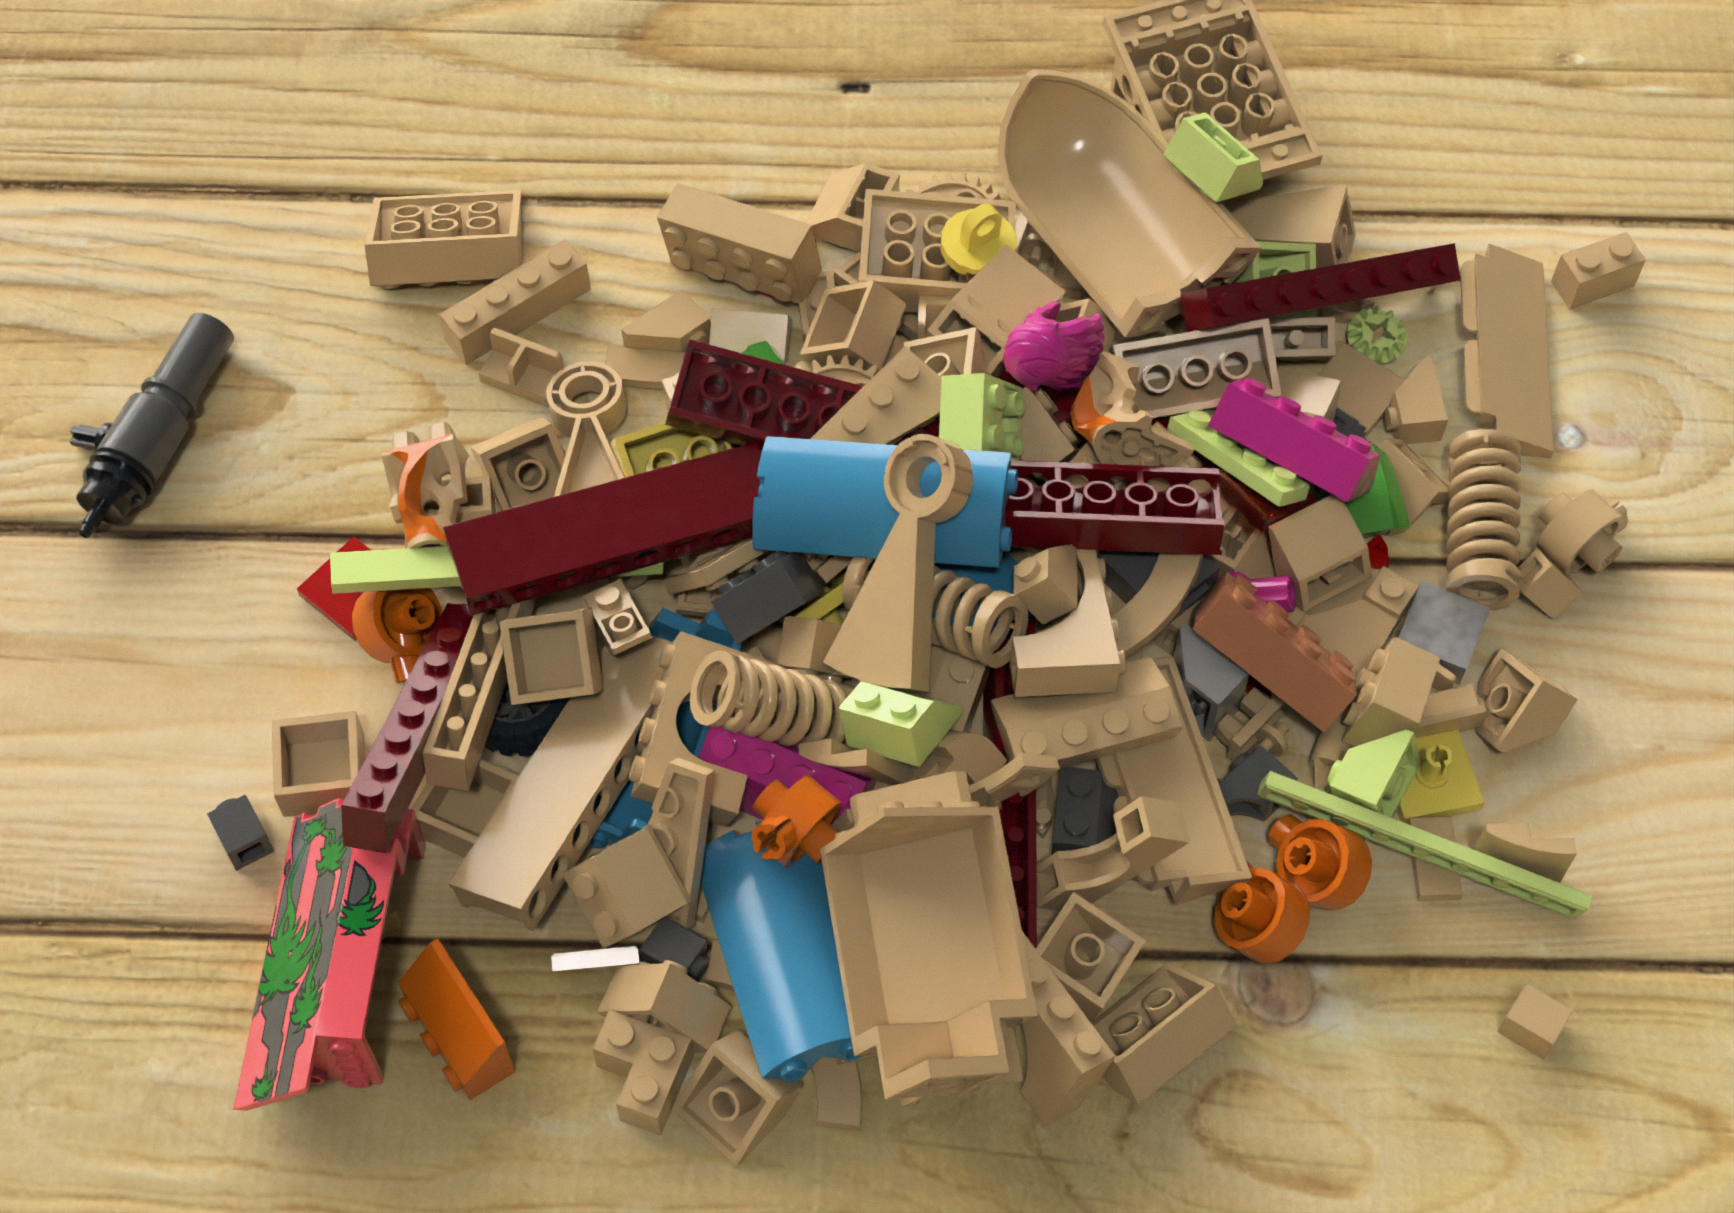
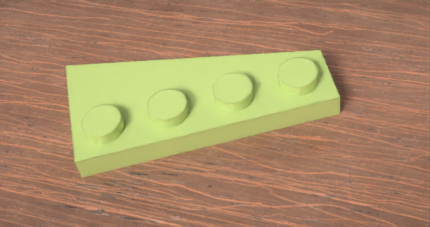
M1217 407L1199 411L1191 410L1188 413L1170 417L1167 430L1172 435L1188 441L1194 450L1278 507L1306 500L1310 485L1299 475L1208 426Z

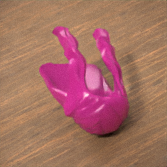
M1052 301L1044 307H1038L1027 315L1024 323L1015 327L1008 336L1003 356L1007 371L1013 378L1034 392L1040 385H1045L1059 391L1082 387L1085 377L1090 375L1099 360V353L1103 352L1104 349L1102 344L1105 339V335L1102 333L1104 326L1100 314L1096 313L1089 318L1080 317L1070 321L1057 322L1052 319L1056 318L1061 303Z

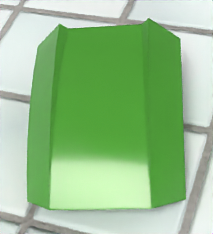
M1370 442L1372 444L1371 450L1380 454L1374 484L1370 492L1350 502H1344L1363 538L1403 533L1410 528V523L1397 478L1387 454ZM1313 484L1317 502L1332 495Z

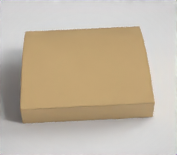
M1529 823L1485 824L1473 849L1559 883L1577 855L1574 838L1531 839Z

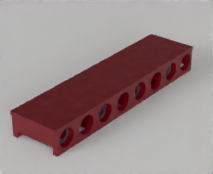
M689 339L665 425L742 446L758 442L762 451L767 436L810 439L863 386ZM940 415L935 418V421L923 428L918 427L906 434L894 445H899L905 439L918 434H929L939 437Z
M758 442L443 527L447 547L451 553L468 604L470 616L753 537L754 497H758L760 486L757 471L762 453ZM732 528L725 534L715 535L724 529ZM694 539L688 544L676 546L682 541ZM654 550L649 555L636 557L643 552ZM615 561L607 567L597 568L606 562ZM576 572L570 577L557 579L564 574ZM536 583L528 589L517 590L524 585ZM496 594L491 599L485 601H477L482 597Z
M1011 460V469L1018 470L1016 494L1009 495L1005 509V526L1012 527V547L1052 548L1072 544L1076 549L1222 555L1224 519H1222L1219 469ZM1031 473H1041L1047 477L1048 481L1042 486L1033 487L1025 477ZM1078 474L1085 476L1089 483L1082 488L1075 489L1071 483L1065 480L1071 475ZM1121 476L1126 478L1130 485L1122 490H1116L1106 481L1111 477ZM1154 478H1163L1170 483V487L1164 491L1157 492L1153 486L1147 483ZM1194 480H1205L1210 483L1211 488L1204 493H1198L1196 489L1188 484Z

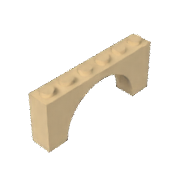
M1082 484L1073 485L1075 489L1082 488ZM1014 547L1030 551L1035 554H1038L1048 549L1036 547ZM1077 549V592L1080 598L1078 607L1063 621L1049 629L1035 634L1012 637L1009 667L1015 697L1116 692L1118 676L1125 674L1126 661L1124 650L1117 649L1116 646L1119 639L1117 618H1110L1112 594L1111 589L1104 588L1103 585L1106 569L1104 558H1097L1099 550Z
M1022 931L1038 1016L1022 1023L1028 1061L1026 1077L1020 1092L1043 1124L1047 1126L1081 1106L1116 1056Z

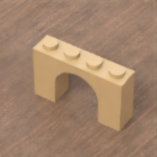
M680 631L672 644L665 643L659 658L658 667L664 668L661 681H655L649 696L648 704L654 705L651 719L646 717L639 734L638 741L644 743L641 757L636 756L629 772L628 780L634 781L631 797L653 803L669 762L676 758H681L715 770L709 822L727 827L739 813L748 775L705 762L693 755L679 737L676 726L677 710L680 705L690 701L691 685L697 668L703 659L713 651L723 650L731 654L745 656L748 659L764 661L766 664L775 663ZM726 672V674L720 679L719 683L717 684L713 695V701H718V695L724 680L726 679L728 672ZM742 680L741 683H740V689L742 688V686H743V684H744V681H743V680ZM762 684L759 687V693L762 689Z

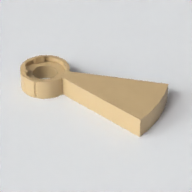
M595 361L574 363L563 368V370H560L552 377L546 389V398L553 424L561 433L570 437L554 497L625 478L605 434L614 430L622 422L626 414L627 402L619 374L612 367ZM595 391L601 393L597 399L589 403L577 404L571 401L582 392Z
M918 434L902 441L894 449V452L887 461L884 489L891 506L900 514L823 663L844 675L883 687L904 691L929 692L936 523L947 521L955 516L965 506L973 486L971 461L958 444L933 435ZM937 461L942 472L941 483L931 496L925 498L920 489V477L923 470L930 463Z

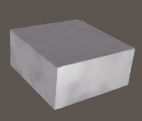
M1422 581L1398 638L1440 657L1439 664L1456 676L1455 684L1460 685L1491 607Z

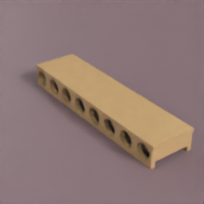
M652 636V638L616 655L609 654L604 646L599 654L603 690L596 694L571 697L448 883L450 888H453L461 906L469 908L471 905L483 908L523 922L526 929L534 931L565 882L562 873L577 863L628 782L634 758L636 756L641 757L644 743L639 742L635 746V738L637 732L641 731L646 717L651 719L654 705L648 704L649 696L655 681H661L664 668L658 667L659 658L665 643L672 644L673 642ZM622 758L621 770L614 779L616 765ZM601 795L600 804L594 811L593 808L596 796ZM580 824L579 837L572 845L573 834ZM555 861H558V870L554 877L551 878L553 864ZM537 892L538 897L534 909L529 913L530 901L533 895Z

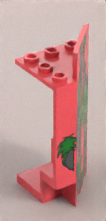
M338 798L319 806L318 813L314 816L307 813L294 816L233 1110L248 1111L308 1093L310 1084H324L325 1080L342 1081L344 1085L354 1088H366L369 1086V1083H383L384 1075L364 1032L394 875H404L407 858H424L426 843L414 809H407L386 854L343 846L341 811L343 799Z

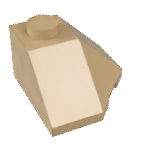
M1501 648L1479 680L1478 696L1484 699L1487 715L1483 727L1477 728V733L1502 753L1555 734L1578 699L1554 680L1509 651Z

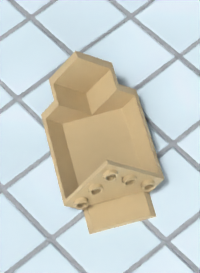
M955 770L855 794L849 798L854 827L835 834L833 841L820 848L854 1056L878 1055L885 1099L900 1098L902 1107L918 1104L919 1101L929 1096L943 1095L946 1098L978 1091L981 1085L1011 1084L1024 1081L1014 1027L1037 1017L1038 1013L999 808L980 807L979 802L972 801L966 770Z

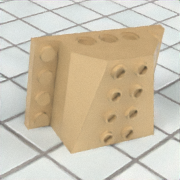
M1163 0L1104 16L1103 25L1116 53L1110 91L1133 106L1151 123L1168 144L1183 118L1206 112L1260 160L1263 180L1321 164L1323 155L1252 0Z

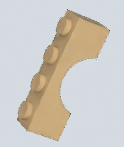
M1141 796L1113 814L1117 832L1107 840L1081 849L1056 851L1038 863V908L1061 911L1073 892L1092 904L1189 844L1190 841L1181 804Z

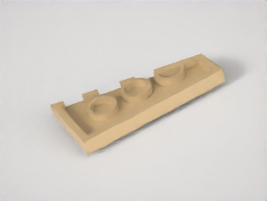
M676 758L668 764L651 807L653 813L648 825L645 827L651 825L692 900L665 917L689 930L695 924L715 770Z

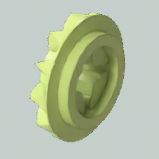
M1379 306L1369 310L1363 308L1352 318L1347 329L1349 345L1379 364L1396 360L1405 350L1409 336L1404 328V320L1400 321L1396 318L1393 310L1386 312L1380 310ZM1381 326L1385 327L1384 337H1381L1379 341L1376 340L1372 344L1371 341L1373 340L1372 336L1374 333L1372 330L1375 331Z

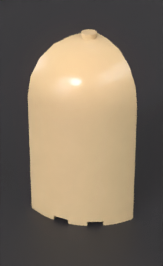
M1032 69L1020 80L1019 86L1009 102L1000 125L998 160L1003 184L1012 201H1016L1017 209L1125 338L1136 337L1164 329V321L1178 314L1184 317L1180 293L1219 286L1223 281L1231 284L1251 263L1261 247L1221 202H1215L1205 197L1193 181L1174 169V164L1163 156L1169 144L1151 123L1127 101L1097 83L1078 75L1056 70Z

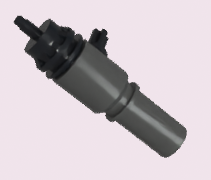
M205 313L192 314L154 375L143 381L141 385L142 392L134 393L128 398L113 423H104L100 428L79 425V427L72 426L70 429L72 438L69 442L72 446L96 451L90 456L89 464L83 470L84 484L76 498L79 505L88 512L79 529V534L82 537L89 538L102 521L110 524L123 523L129 512L141 507L146 497L153 492V487L188 433L189 424L187 419L195 415L197 400L234 342L232 331L219 319Z

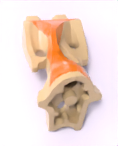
M1103 351L1091 374L1079 390L1070 413L1074 430L1089 441L1097 458L1103 464L1173 467L1179 459L1191 457L1194 450L1188 441L1151 425L1153 419L1151 413L1143 410L1138 412V407L1133 399L1137 393L1134 385L1137 383L1140 366ZM1141 448H1150L1156 453L1155 456L1148 458L1141 456L1139 450ZM1114 476L1110 478V480L1115 482H1119L1122 479H1124V477ZM1163 478L1152 479L1157 482L1169 484V482Z
M444 421L432 424L428 428L429 440L419 443V438L414 432L404 431L393 434L392 450L382 452V460L391 493L390 509L394 521L397 524L403 523L405 549L447 546L443 527L456 524L459 505L468 502L465 465L469 454L456 438L454 430ZM450 474L451 479L446 486H441L442 477ZM432 501L438 503L439 512L436 515L428 516L424 513L423 508L426 503Z

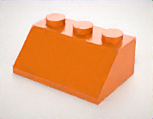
M438 938L430 942L398 983L404 997L399 999L398 1003L411 1023L418 1019L425 1029V1032L421 1033L420 1037L431 1056L434 1057L440 1053L448 1065L441 1070L454 1092L462 1088L468 1099L472 1100L515 1073L504 1039Z

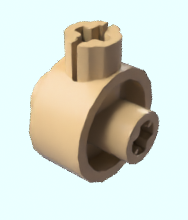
M1593 489L1585 491L1574 500L1562 492L1550 500L1539 514L1538 518L1547 527L1540 535L1537 547L1567 575L1577 572L1587 564L1594 571L1600 572L1622 550V546L1613 538L1627 526V510L1624 505L1614 509L1620 503L1618 500H1604Z

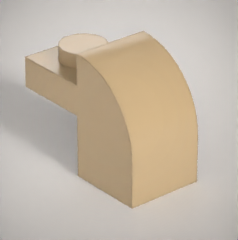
M950 729L920 767H916L914 775L909 781L955 770H966L968 783L972 785L1001 769L1007 762V759L987 737L976 733Z

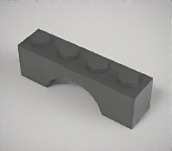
M1260 746L1251 755L1247 752L1240 755L1231 765V773L1222 781L1218 778L1217 780L1230 816H1248L1264 822L1281 805L1258 797L1257 792L1263 778L1269 771L1295 781L1298 778L1264 747ZM1169 886L1163 887L1167 892L1171 894Z

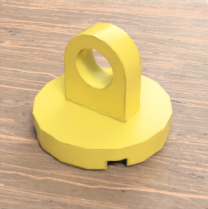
M984 203L974 209L955 214L946 222L941 232L942 256L951 268L966 276L967 272L977 274L1005 245H1008L1015 252L1017 249V236L1011 223L1003 218L990 203Z

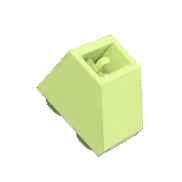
M1206 112L1183 118L1163 153V156L1174 164V169L1178 173L1188 177L1200 188L1201 193L1205 197L1215 202L1260 190L1263 185L1260 160Z
M987 373L941 376L939 438L958 444L963 450L1011 453V460H1020V455L1024 448V441L1021 435V416L1025 411V399L1022 394V388Z

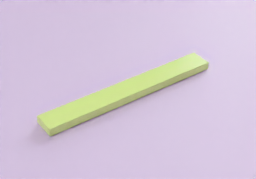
M447 546L330 553L332 594L461 586ZM654 550L643 552L636 557L649 555ZM615 561L606 562L597 568L607 567ZM663 562L612 577L663 574ZM576 572L564 574L557 579L570 577Z
M1269 771L1260 783L1257 792L1258 797L1312 818L1325 819L1360 834L1361 837L1572 919L1589 910L1592 895L1283 775Z

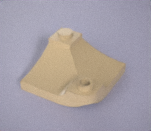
M1385 566L1381 570L1371 568V578L1305 612L1297 605L1294 612H1287L1289 614L1287 619L1299 629L1304 625L1317 634L1321 639L1319 645L1332 654L1336 650L1344 655L1353 664L1351 670L1354 671L1355 679L1362 668L1368 670L1375 651L1378 648L1385 649L1392 638L1395 628L1413 603L1419 585Z

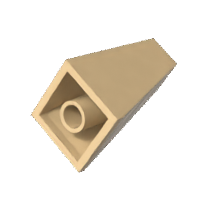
M1335 185L1223 204L1255 241L1316 244V268L1349 262L1356 232L1347 185Z

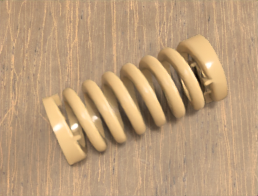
M1494 429L1471 430L1455 437L1449 447L1450 485L1448 497L1450 502L1448 504V516L1450 519L1447 526V533L1449 535L1447 552L1449 556L1446 565L1448 572L1446 573V590L1491 607L1490 610H1495L1514 603L1519 598L1520 582H1518L1520 571L1516 567L1520 561V552L1516 548L1520 543V533L1516 528L1520 525V515L1517 509L1520 507L1521 498L1517 492L1521 486V479L1517 474L1521 469V445L1518 439L1503 431ZM1488 443L1504 445L1509 451L1499 448H1488ZM1484 444V448L1472 450L1463 454V452H1465L1468 448H1471L1475 445ZM1476 481H1479V482H1487V483L1505 482L1506 484H1504V485H1497V484L1474 485V484H1472V483H1473V482H1476ZM1473 500H1486V501L1504 500V501H1506V502H1504V503H1494V502L1475 503V502H1472V501H1473ZM1478 517V518H1487V519H1491V518H1503V519H1505V520L1501 522V521H1490V520H1489V521H1474V520H1472V519ZM1474 536H1486V537H1490V536H1502V537H1504V539H1502V540H1495V539H1482V540H1477V539H1474V538H1472V537H1474ZM1476 554H1485V555L1500 554V555H1503L1504 557L1498 558V559H1496V558H1483V559H1480V558L1473 557L1472 555H1476ZM1460 586H1464L1474 590H1479L1480 595L1477 596L1463 590ZM1507 589V591L1500 596L1484 597V591H1500Z
M853 557L848 565L842 585V598L849 611L863 586V578L868 566L876 558ZM934 565L932 615L936 611V617L932 620L931 644L943 646L946 650L954 653H961L969 659L979 660L982 664L992 668H999L1010 661L1012 637L1025 636L1028 610L1025 601L1021 597L1003 590L994 591L987 584H976L973 579L966 576L958 577L956 573L950 570L941 571L938 566ZM964 591V595L960 601L961 593ZM982 599V604L976 613L978 600ZM955 614L954 623L950 626V621ZM999 615L998 622L993 632L990 634L992 626ZM974 616H975L973 626H970V624H971V622H972V620H973V618H974ZM1010 628H1012L1013 633L1006 646L1000 651L993 653L1000 647Z
M716 650L708 654L697 668L691 685L690 707L694 719L701 725L713 728L721 726L725 731L733 733L740 731L748 737L759 736L761 740L768 742L777 741L779 744L788 747L795 745L799 749V744L819 741L824 738H832L840 743L844 741L845 734L838 708L855 687L843 683L838 684L836 681L825 678L821 679L811 674H802L797 670L784 669L779 665L766 664L764 661L748 659L745 656L731 654L727 651ZM728 672L718 695L717 710L713 712L712 700L714 691L720 679ZM743 680V681H744V684H743L742 688L740 689V683H741V681ZM762 684V689L759 693V687Z

